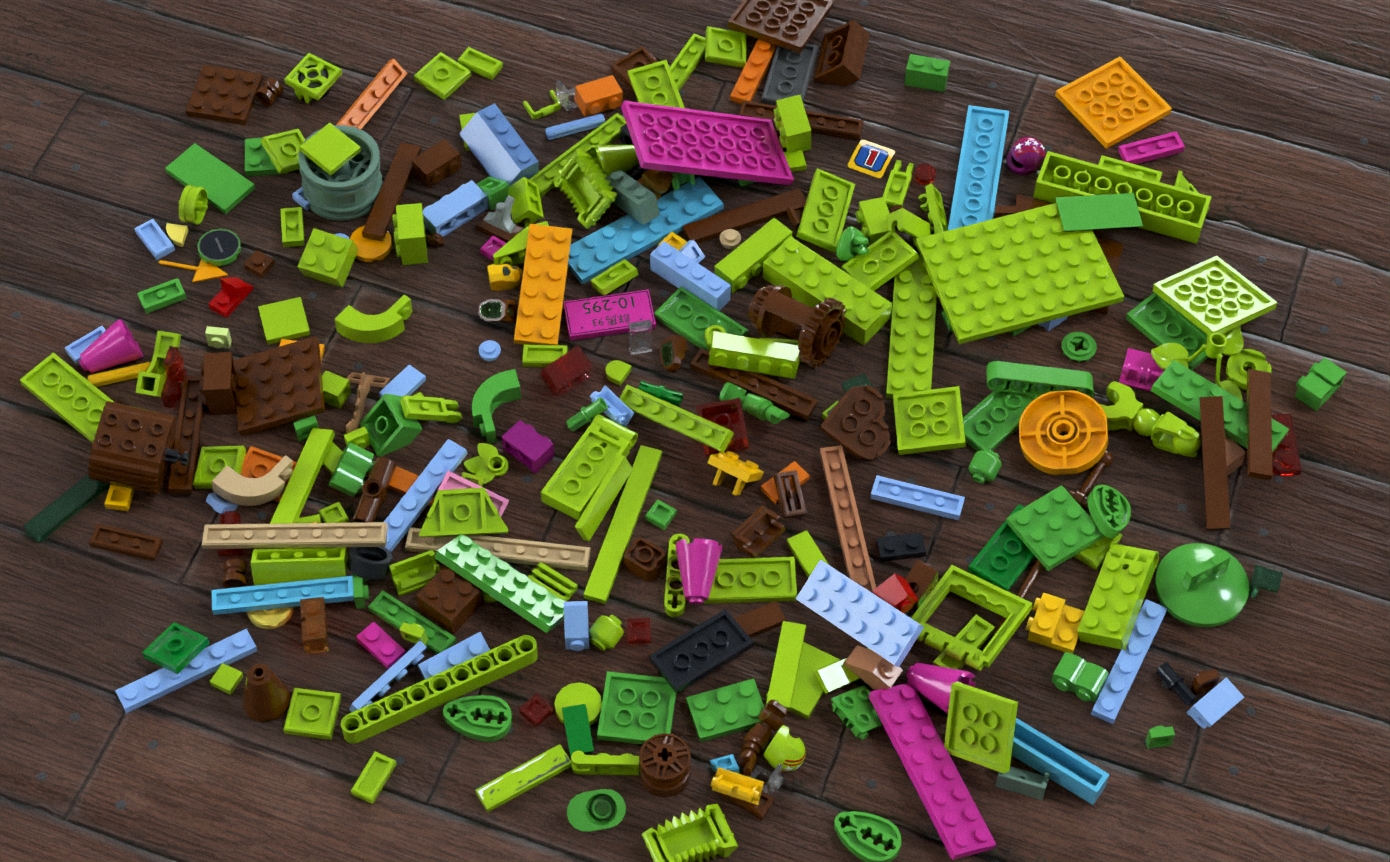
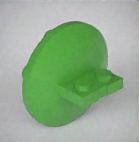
M1192 543L1173 549L1162 559L1155 575V590L1162 606L1166 607L1167 611L1174 618L1192 626L1216 627L1230 622L1243 610L1249 595V581L1242 565L1230 553L1213 545Z

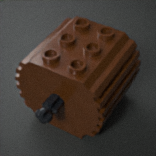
M106 401L89 457L88 475L90 480L158 495L163 487L169 463L176 464L178 460L181 461L182 466H186L189 460L188 453L184 452L183 455H179V451L173 450L177 429L176 416Z

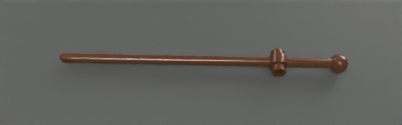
M1107 450L1096 463L1080 491L1070 490L1069 492L1083 510H1089L1087 495L1105 467H1109L1113 463V455ZM1039 560L1033 566L1016 596L1025 599L1044 568ZM1002 617L1001 621L994 630L985 647L988 645V643L991 641V639L994 637V635L997 633V631L1000 629V627L1007 618Z

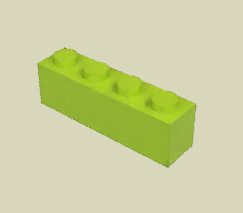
M773 218L716 264L714 274L731 285V292L734 293L739 288H743L753 276H758L761 273L763 262L790 236L792 237L793 232Z
M713 331L708 364L795 379L800 351L798 345Z
M347 548L254 549L251 558L254 585L348 576Z

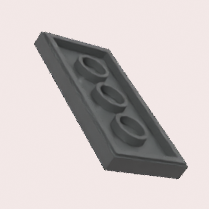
M807 44L801 54L777 45L761 103L776 106V100L801 95L804 103L818 53L817 45Z

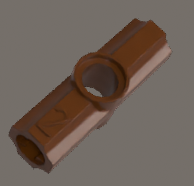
M377 457L369 479L362 486L363 494L353 517L355 522L368 523L375 521L381 504L387 499V488L396 468L395 462L388 458ZM379 489L376 494L371 495L373 490Z

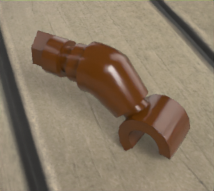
M770 700L763 707L758 717L762 723L757 722L745 735L741 743L742 752L738 758V763L744 768L743 774L749 777L752 774L758 756L763 753L764 748L773 735L770 731L776 732L785 723L782 719L788 711L775 700Z

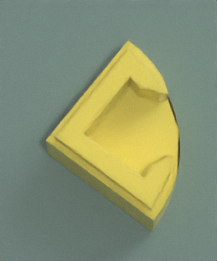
M167 223L166 231L168 237L175 245L183 247L189 231L188 226Z

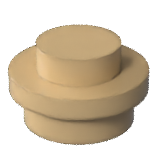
M727 229L720 234V242L726 249H735L741 242V235L734 229Z

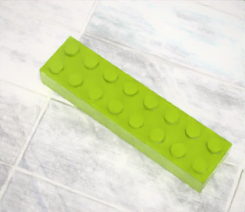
M1050 151L1047 152L1041 167L1033 196L1036 199L1057 203L1056 197L1134 193L1143 224L1139 228L1195 244L1198 243L1211 201V196Z

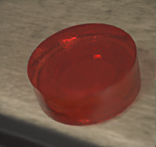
M921 164L916 168L915 179L919 183L927 185L935 181L936 169L932 165Z

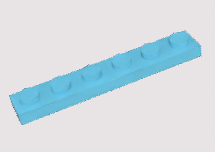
M353 576L212 590L213 615L354 601Z

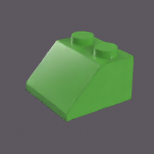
M384 394L359 423L361 428L365 426L370 444L378 457L409 445L423 430L417 419H405L400 403L403 396Z

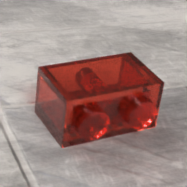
M578 345L544 367L539 375L555 396L559 392L562 394L568 392L573 388L572 384L577 380L581 383L590 377L589 372L594 366Z

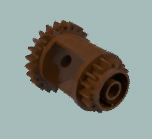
M772 284L771 286L762 287L754 295L749 306L748 317L752 321L751 326L766 338L780 333L793 340H798L800 361L816 368L817 366L820 367L821 363L826 362V357L830 358L831 351H835V346L839 343L840 336L843 335L841 331L845 327L843 322L847 318L844 316L847 311L844 310L845 305H843V302L830 297L825 299L823 303L820 302L814 308L792 299L790 288L784 285L775 286Z

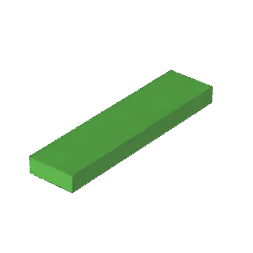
M383 590L368 606L370 612L400 630L403 622L410 625L411 623L421 625L428 637L425 646L436 655L452 647L457 642L455 636Z

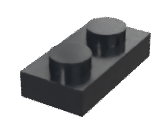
M922 532L877 538L876 544L880 562L926 556Z

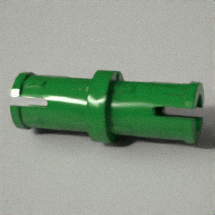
M641 381L638 386L639 390L680 407L684 394L666 389L664 385L656 386Z

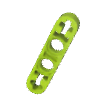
M675 534L669 541L664 609L670 617H679L685 611L686 599L683 586L680 589L670 587L673 581L682 583L680 569H674L671 565L673 562L678 561L676 542L687 539L686 543H690L689 538L684 534ZM673 597H677V608L675 609L672 608Z

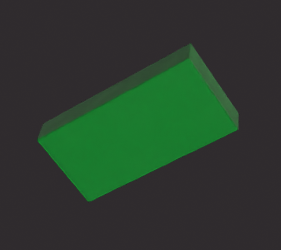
M586 704L563 707L562 713L570 756L575 751H582L584 754L594 752Z

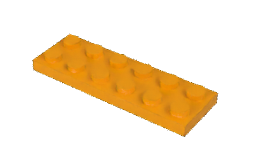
M536 224L529 225L514 343L558 345L572 238V229Z

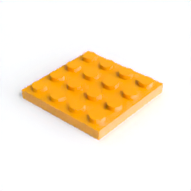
M1121 57L1056 90L1055 94L1063 105L1106 149L1171 114L1172 110Z

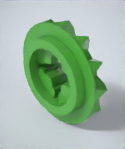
M1072 332L1064 337L1061 349L1063 350V355L1068 356L1070 361L1074 359L1080 363L1083 360L1088 362L1091 357H1094L1097 345L1090 335L1083 332ZM1083 343L1082 349L1076 352L1075 347Z

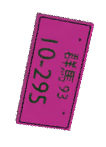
M649 289L563 302L570 341L656 328Z

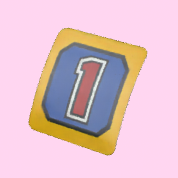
M861 140L851 156L848 167L877 178H882L895 151L866 140Z

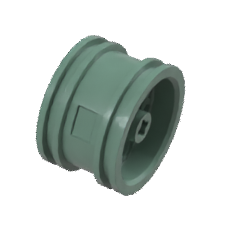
M336 125L337 129L361 147V151L332 175H329L299 151V168L302 176L303 196L306 201H309V208L323 218L335 221H348L368 214L374 206L382 187L380 152L375 140L365 131L356 127ZM316 131V132H314L312 135H310V136L304 141V143H305L308 139H310L313 135H315L318 131Z

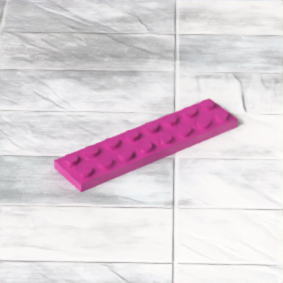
M907 683L893 686L888 690L884 688L871 691L868 697L951 859L954 860L993 850L996 843L954 762L944 747V743L915 688Z

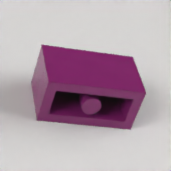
M521 420L502 436L503 450L534 473H537L554 457L552 441L546 436H541L530 424L526 425Z

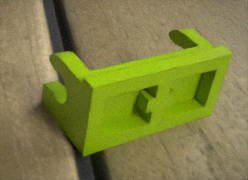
M523 177L509 187L508 195L515 198L511 209L513 222L519 223L523 219L528 218L524 225L529 226L537 220L544 218L538 184Z
M904 208L886 215L889 232L894 233V226L898 227L899 231H904L906 234L913 236L914 246H916L917 238L930 235V223Z
M433 550L389 565L391 579L399 597L424 588L440 571V566L434 558Z

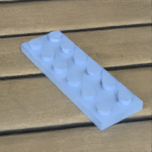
M822 560L818 562L796 597V600L897 667L901 665L924 626Z

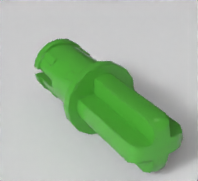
M600 397L589 406L582 407L580 412L567 420L568 428L576 431L586 423H591L596 415L608 409L607 403Z

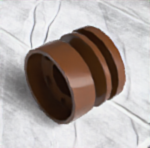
M662 733L652 736L641 747L639 755L640 778L642 785L651 794L665 798L676 796L688 785L691 774V755L689 747L683 739L674 734Z

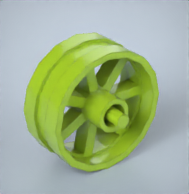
M187 185L184 188L178 202L179 218L182 222L199 225L203 221L206 209H208V194L205 187Z

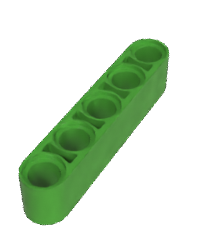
M993 361L986 366L987 386L994 391L1041 396L1053 391L1074 390L1084 393L1091 398L1094 396L1093 377L1086 371Z

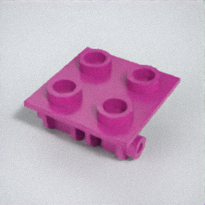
M1128 348L1119 383L1150 391L1153 384L1165 370L1156 364L1150 353Z

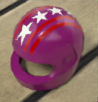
M1024 137L1017 140L1007 155V166L1010 171L1018 175L1034 173L1042 165L1045 158L1043 144L1033 137ZM1013 157L1016 161L1023 164L1024 167H1016L1012 163L1011 158Z

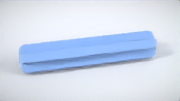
M597 114L548 127L545 129L547 139L551 140L597 128L605 122L603 114Z

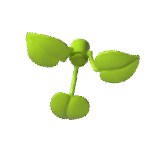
M1241 325L1223 334L1213 333L1210 336L1207 335V344H1202L1201 348L1191 357H1188L1186 348L1178 343H1165L1151 350L1154 361L1163 370H1166L1173 360L1188 368L1187 362H1192L1199 354L1205 351L1209 358H1217L1215 385L1243 401L1242 393L1231 380L1220 382L1222 353L1232 356L1239 354L1243 349L1244 340L1241 333Z

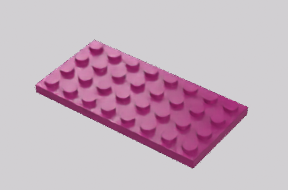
M623 101L621 105L641 168L791 185L794 180L771 119Z

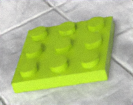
M959 386L893 394L899 455L966 447Z
M960 682L952 683L944 747L953 756L1001 773L1009 772L1018 702Z

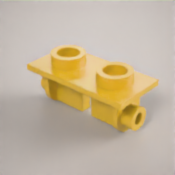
M720 767L717 768L716 776L713 777L711 782L713 791L756 805L759 804L764 785L763 781Z

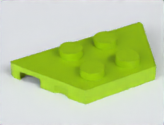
M485 488L438 490L427 518L419 532V538L459 536L461 534L464 536L508 533V528Z

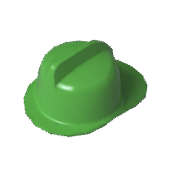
M611 789L580 793L570 800L567 807L569 823L575 829L586 832L617 826L623 820L626 813L624 799L618 792Z

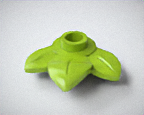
M486 443L478 444L479 456L464 462L465 468L470 473L485 478L484 484L491 482L494 477L504 475L509 467L507 459L498 454L497 448ZM495 465H501L500 468L494 469Z

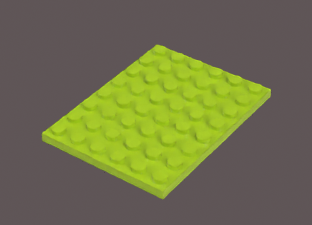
M1057 203L920 237L915 242L959 344L1124 301L1121 288L1092 229L1064 231Z

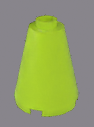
M591 145L584 150L585 153L592 156L591 160L596 161L595 164L600 165L599 169L604 170L602 174L608 176L618 170L626 173L632 170L634 166L640 165L634 145Z

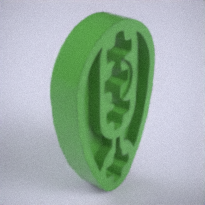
M1097 485L1087 497L1091 517L1104 536L1115 538L1129 522L1131 516L1130 504L1119 491L1110 486Z
M486 695L468 696L451 701L443 708L445 722L457 732L483 742L500 740L508 734L512 726L511 709L499 697ZM458 710V714H455V717L450 716V713ZM478 713L481 714V717H479L478 721H475L474 717H476ZM489 715H492L493 720H491L490 723H486L485 719H487ZM500 717H504L505 721L502 724H497Z
M857 811L841 812L835 817L834 830L844 846L857 858L864 862H892L898 856L901 847V834L898 828L889 820L870 813ZM849 821V826L841 827V823ZM871 833V838L868 837L866 840L862 838L863 834ZM878 837L882 838V842L877 846L873 844L874 840L878 839ZM892 844V849H889L888 852L884 850V845Z

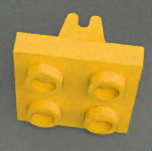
M727 451L726 453L720 452L719 454L710 455L707 463L718 468L713 485L720 486L726 473L738 478L732 493L735 496L741 494L746 482L761 480L764 471L758 469L759 465L751 461H746L745 463L739 460V455Z

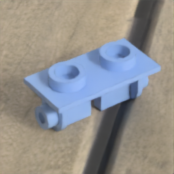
M604 385L601 392L594 391L590 396L591 402H595L600 397L603 398L608 405V409L603 412L612 421L626 427L634 412L606 385Z

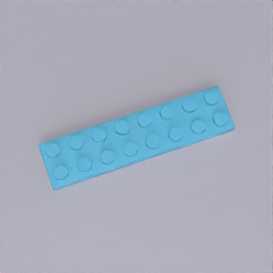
M968 105L948 230L993 219L1009 111Z
M698 177L695 179V185H691L688 182L681 186L680 189L673 190L657 200L660 215L644 225L628 214L571 244L568 268L579 282L584 284L622 260H629L659 244L671 232L675 234L683 231V225L708 218L724 209V204L704 180Z

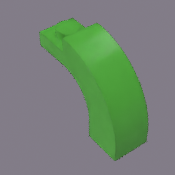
M515 369L500 372L490 377L478 388L472 401L474 428H480L481 436H486L488 444L497 443L496 431L492 420V414L495 409L503 403L521 399L520 385Z

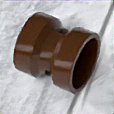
M268 78L264 82V86L255 92L258 101L268 107L284 91L282 85L274 78Z
M240 559L225 561L223 565L225 573L222 583L223 587H245L246 577L244 574L247 572V563Z

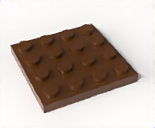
M743 0L728 20L727 27L801 54L833 8L834 1Z
M316 336L234 360L237 371L235 375L238 432L241 436L325 412L320 347Z

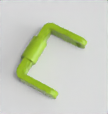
M550 90L549 93L556 104L549 105L537 112L532 110L527 101L523 102L525 109L532 119L545 117L561 109V101L553 90Z

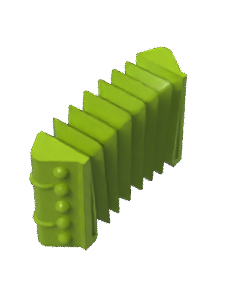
M577 149L570 156L564 167L559 170L553 182L555 187L561 188L560 191L568 195L566 198L571 199L570 203L574 204L572 208L576 209L575 213H579L578 221L585 228L589 229L591 226L596 225L597 220H600L601 215L615 201L618 194L611 191L614 188L608 186L611 181L605 180L608 175L602 174L604 170L599 169L600 165L595 164V160H591L592 156Z
M718 804L707 805L705 813L700 807L697 814L691 810L689 817L682 812L680 820L673 816L672 822L667 819L665 820V827L658 824L657 831L651 827L642 833L646 844L645 847L648 848L654 862H695V860L702 862L703 858L709 861L710 856L715 860L717 854L723 858L729 857L738 848L734 833L731 832L725 815Z

